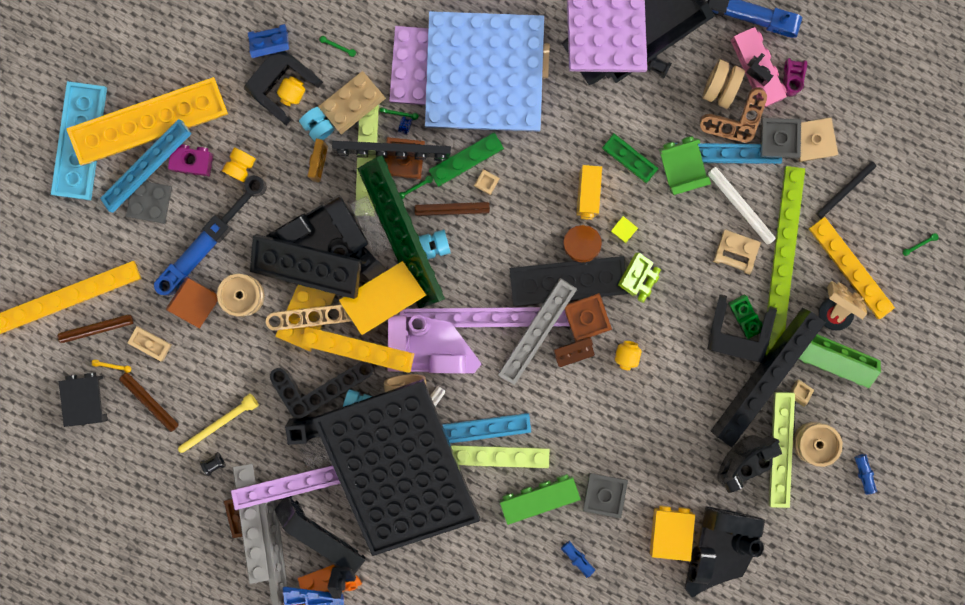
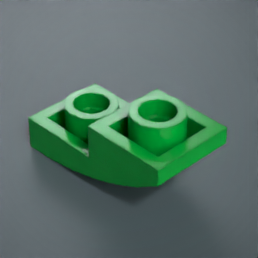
M744 294L728 303L747 339L761 332L762 323L758 314L754 312L748 296Z

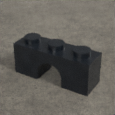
M314 417L290 418L285 426L288 445L307 444L310 439L320 437L313 421Z

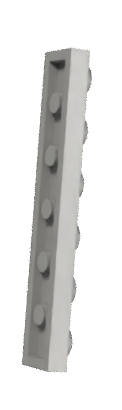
M561 278L558 280L504 363L498 376L513 385L516 384L576 292V287Z
M253 464L232 467L235 489L256 484ZM259 504L238 509L249 584L268 581L269 574Z
M276 500L259 504L269 574L270 599L272 605H284L283 587H287L279 521L274 510L276 508Z

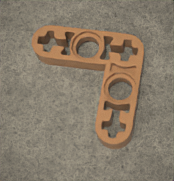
M756 87L750 91L740 121L713 114H705L700 119L701 130L705 133L740 142H750L755 136L767 101L765 90L761 87ZM759 92L763 98L758 99V107L753 106L755 103L753 95H757ZM751 110L757 112V116L753 120H749L746 117L747 112ZM711 119L712 124H718V131L716 126L709 125V127H706L704 122H708ZM724 124L732 125V130L728 133L723 132L721 129ZM736 126H738V130L742 132L748 129L750 135L746 134V136L743 137L741 132H736Z

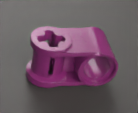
M791 58L786 59L783 72V84L787 91L786 96L793 97L803 89L807 71L806 60L799 62L793 61ZM789 83H794L796 90L791 89Z

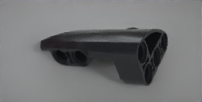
M340 194L307 214L299 215L266 235L267 237L334 253L336 248L340 247L345 250L344 256H350L369 245Z
M750 435L739 441L728 452L720 466L717 475L719 483L725 486L728 493H732L743 488L744 481L770 470L773 465L772 459L782 454L778 444L779 440L770 436L761 438ZM759 460L766 462V464L760 467ZM744 465H748V473L742 475L741 468Z
M705 506L698 546H695L692 550L684 588L690 597L693 598L699 593L723 582L743 577L752 558L761 556L764 551V545L760 541V537L763 535L765 519Z

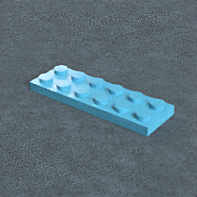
M67 81L51 195L91 201L97 161L83 166L79 164L66 128L103 116L107 87Z

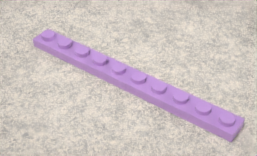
M541 307L404 309L400 311V315H420L422 317L451 322L454 327H529ZM564 310L553 326H569ZM416 319L413 322L414 328H422L424 325L421 319Z

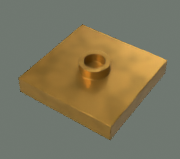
M317 138L313 154L310 156V167L307 177L319 183L323 173L328 146L323 140Z

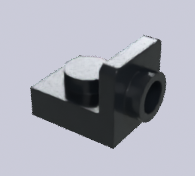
M761 53L758 57L754 55L747 64L749 69L746 73L765 86L773 78V75L767 67L759 65V62L765 56Z
M346 566L332 567L327 588L333 599H341L342 591L345 590L346 586L345 582H354L356 580L352 568Z

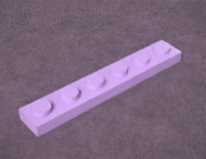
M333 465L230 491L234 510L337 485L340 484Z

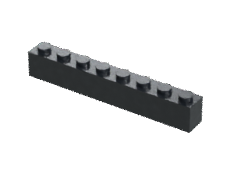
M801 308L766 355L763 363H760L711 429V432L730 447L735 445L824 326L825 321L813 312Z

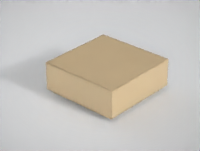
M483 169L474 187L491 195L500 178Z
M798 379L795 381L790 392L795 393V401L804 407L808 404L814 389Z

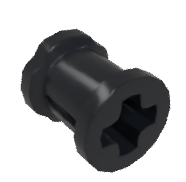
M656 56L652 59L647 70L660 74L661 78L664 79L672 63H666Z
M219 452L206 461H200L201 468L207 476L212 475L213 471L219 468L223 469L226 466Z

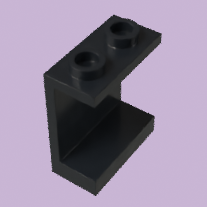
M96 372L84 374V378L78 379L77 375L65 376V380L58 381L64 427L108 421L107 413L102 414L99 380L103 379V375L96 376Z

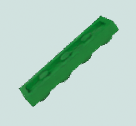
M494 132L431 168L429 172L437 186L440 187L504 150V147Z

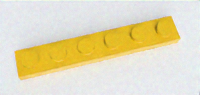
M823 217L809 228V231L856 292L864 298L863 301L877 319L883 318L895 308L826 217Z
M305 327L301 344L302 346L407 373L411 372L415 353L311 327Z

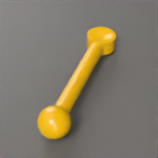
M92 360L91 365L95 367L103 366L124 370L126 373L131 372L129 365L124 367Z

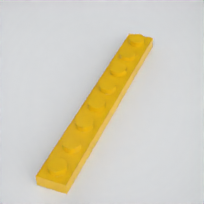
M135 261L1 312L0 334L140 280L141 276Z

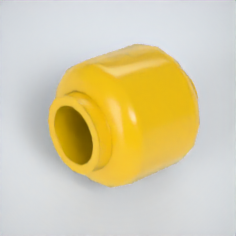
M292 76L284 78L277 91V95L281 98L280 102L287 106L299 104L305 93L304 83Z
M624 341L617 347L615 362L620 365L621 369L631 370V368L639 365L642 350L638 347L637 343Z

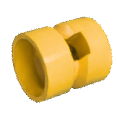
M234 147L229 155L231 162L225 163L222 172L244 183L248 176L247 169L253 167L256 158Z

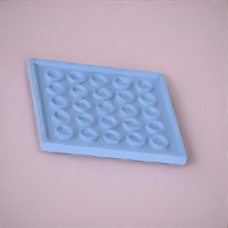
M429 11L425 128L540 132L544 15Z

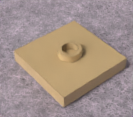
M832 117L801 123V157L799 162L838 155Z

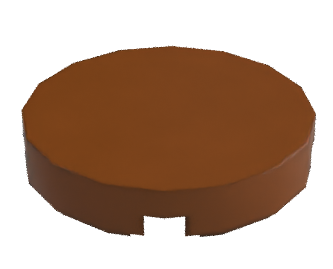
M580 225L573 227L566 233L563 246L565 253L572 260L584 263L590 262L598 256L602 241L601 236L595 229L590 226Z

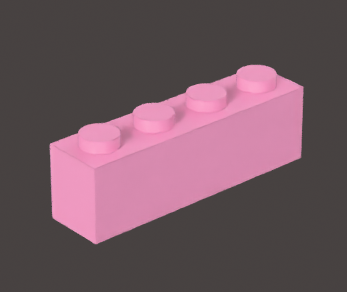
M754 27L734 36L730 41L743 69H745V74L752 89L761 87L767 94L764 108L786 98V88L779 81L778 70L770 61L771 55L762 43L763 37L761 33ZM761 53L765 56L759 62V65L767 67L773 75V78L765 86L746 73L749 69L747 65L754 55L758 57ZM758 92L757 95H755L756 98H757V101H758L759 98H761V99L763 98V97L761 96V93H759V92Z

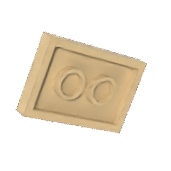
M362 71L318 107L338 132L343 134L386 98Z

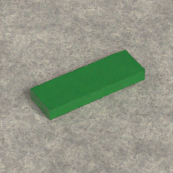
M614 133L602 147L606 153L646 184L659 169Z

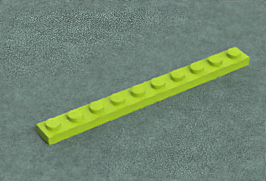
M785 166L767 306V311L769 306L776 307L777 313L765 356L786 328L805 168Z

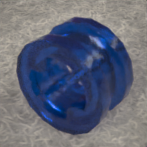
M403 116L398 132H404L405 135H408L413 119H406V116Z

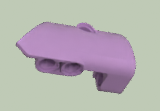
M394 315L388 319V347L415 353L411 372L475 373L481 366V362L451 322L422 317L420 315ZM416 319H421L424 323L423 327L419 330L413 327V322ZM388 368V372H403Z

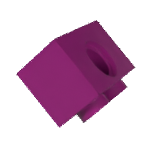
M181 144L170 155L169 170L210 177L214 154L208 152V148L197 147V150L189 149L190 146ZM194 155L195 162L188 164V158Z

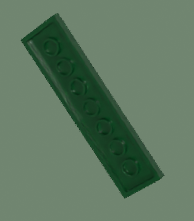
M382 155L378 156L357 169L398 263L404 262L426 294L425 297L416 301L420 309L440 302L445 298L435 277V272L427 259V254L420 243L419 236L413 227L411 217L406 211L403 199L396 188V183L392 179L388 165Z

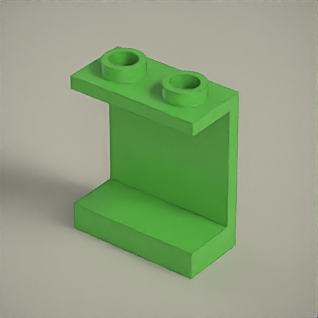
M693 136L683 138L681 143H666L663 145L664 148L659 149L670 192L673 195L711 184L709 176L706 175L698 146L700 140L693 138Z

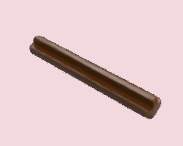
M489 202L415 205L414 212L415 216L487 214L490 212Z
M128 314L61 332L57 335L58 341L65 343L132 325L134 323L133 317Z
M124 373L119 378L121 383L170 432L178 428L179 424L129 373Z

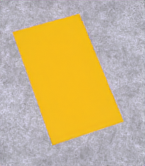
M402 261L359 287L358 296L355 299L343 297L339 302L361 335L425 297L426 294Z

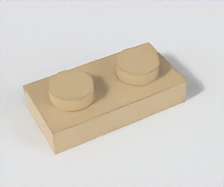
M136 326L128 341L129 345L159 361L165 359L172 344L139 326Z

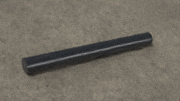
M871 161L825 204L816 215L822 219L877 167L876 164Z

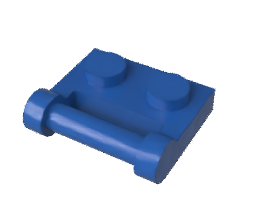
M285 24L279 25L278 28L256 33L254 31L248 32L249 50L252 58L289 50L288 32Z

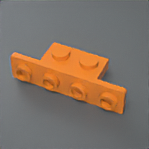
M333 564L299 577L300 589L329 592L327 587L332 567H335V565ZM356 576L354 582H345L344 591H353L357 589V586L362 585L359 577Z

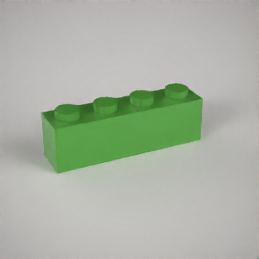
M818 334L799 358L805 363L817 366L824 371H829L867 388L871 387L881 373V360Z
M568 474L557 477L558 481L550 483L547 480L539 483L537 488L526 487L520 490V494L514 495L509 493L502 496L503 499L500 500V505L507 525L581 500L574 478L572 476L568 477Z

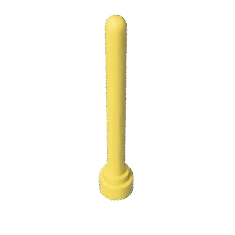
M249 393L241 401L242 404L180 445L178 451L180 453L187 451L245 410H253L258 407V402Z

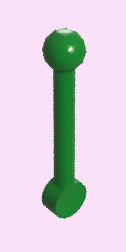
M325 36L319 38L321 43L334 46L348 53L350 57L356 55L354 49L349 50L328 40Z
M385 108L379 109L381 113L410 117L413 120H417L419 117L417 113L409 114Z
M427 176L426 180L413 186L407 191L399 192L400 197L404 199L405 195L418 189L424 184L432 183L433 177Z
M931 234L930 238L909 249H904L902 254L908 256L910 252L928 242L937 241L939 238L938 234Z

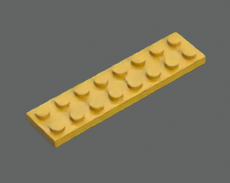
M213 77L66 129L79 164L83 166L157 140L178 119L182 120L187 128H191L228 115L216 80Z

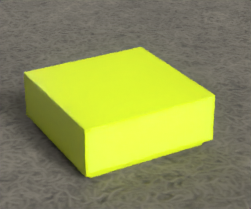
M623 216L611 232L626 243L638 228Z

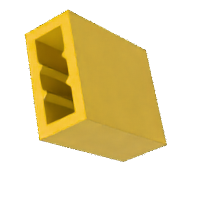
M583 165L580 169L576 216H581L583 220H592V218L599 214L602 166Z
M660 505L659 509L654 508L650 544L651 557L691 561L695 514L690 512L689 508L679 507L678 510H671L670 506Z

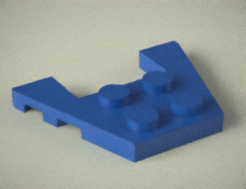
M283 587L284 605H344L343 594L341 599H333L330 592Z

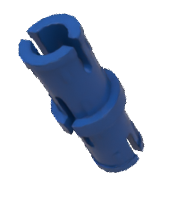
M867 454L857 455L854 458L859 471L858 477L863 484L864 493L866 495L874 494L877 492L873 478L874 472L869 466Z
M570 541L561 547V550L571 560L572 565H576L586 578L594 573L595 568L590 565L584 558L585 555L580 553Z

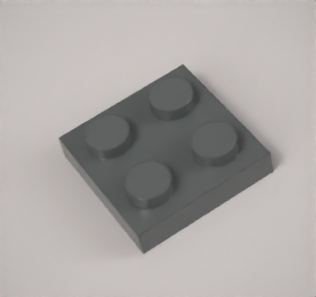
M762 118L760 157L799 159L801 157V119Z
M144 181L130 195L126 217L165 224L172 186Z
M589 473L583 512L621 518L628 480Z

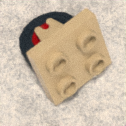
M831 281L827 287L829 298L823 301L819 308V318L826 322L824 326L830 330L840 331L852 323L854 315L863 320L867 315L866 305L863 301L864 298L856 292L852 294L847 291L848 288L840 282L836 284Z

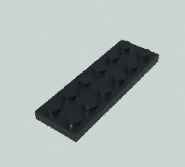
M332 141V150L338 157H349V154H356L358 158H368V155H376V157L382 155L384 159H387L388 156H395V159L406 160L408 156L422 161L426 160L427 157L434 158V161H445L451 155V146Z
M259 234L253 235L250 263L251 273L353 299L358 296L362 260Z
M624 256L593 259L590 262L584 263L571 261L509 268L513 306L544 303L560 278L577 288L570 300L584 299L600 293L601 297L628 294L626 290L618 285L625 273Z

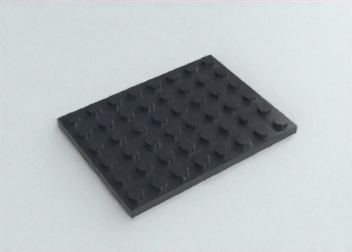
M424 379L313 418L372 556L480 521L479 513Z

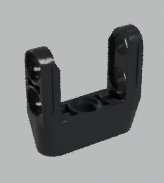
M281 51L268 56L247 81L244 90L287 126L291 119L266 96L275 86V81L277 79L280 80L289 68L298 72L317 88L322 85L323 81L291 54Z
M720 294L707 349L763 363L777 308L769 306L764 316L758 341L721 333V328L727 308V296Z

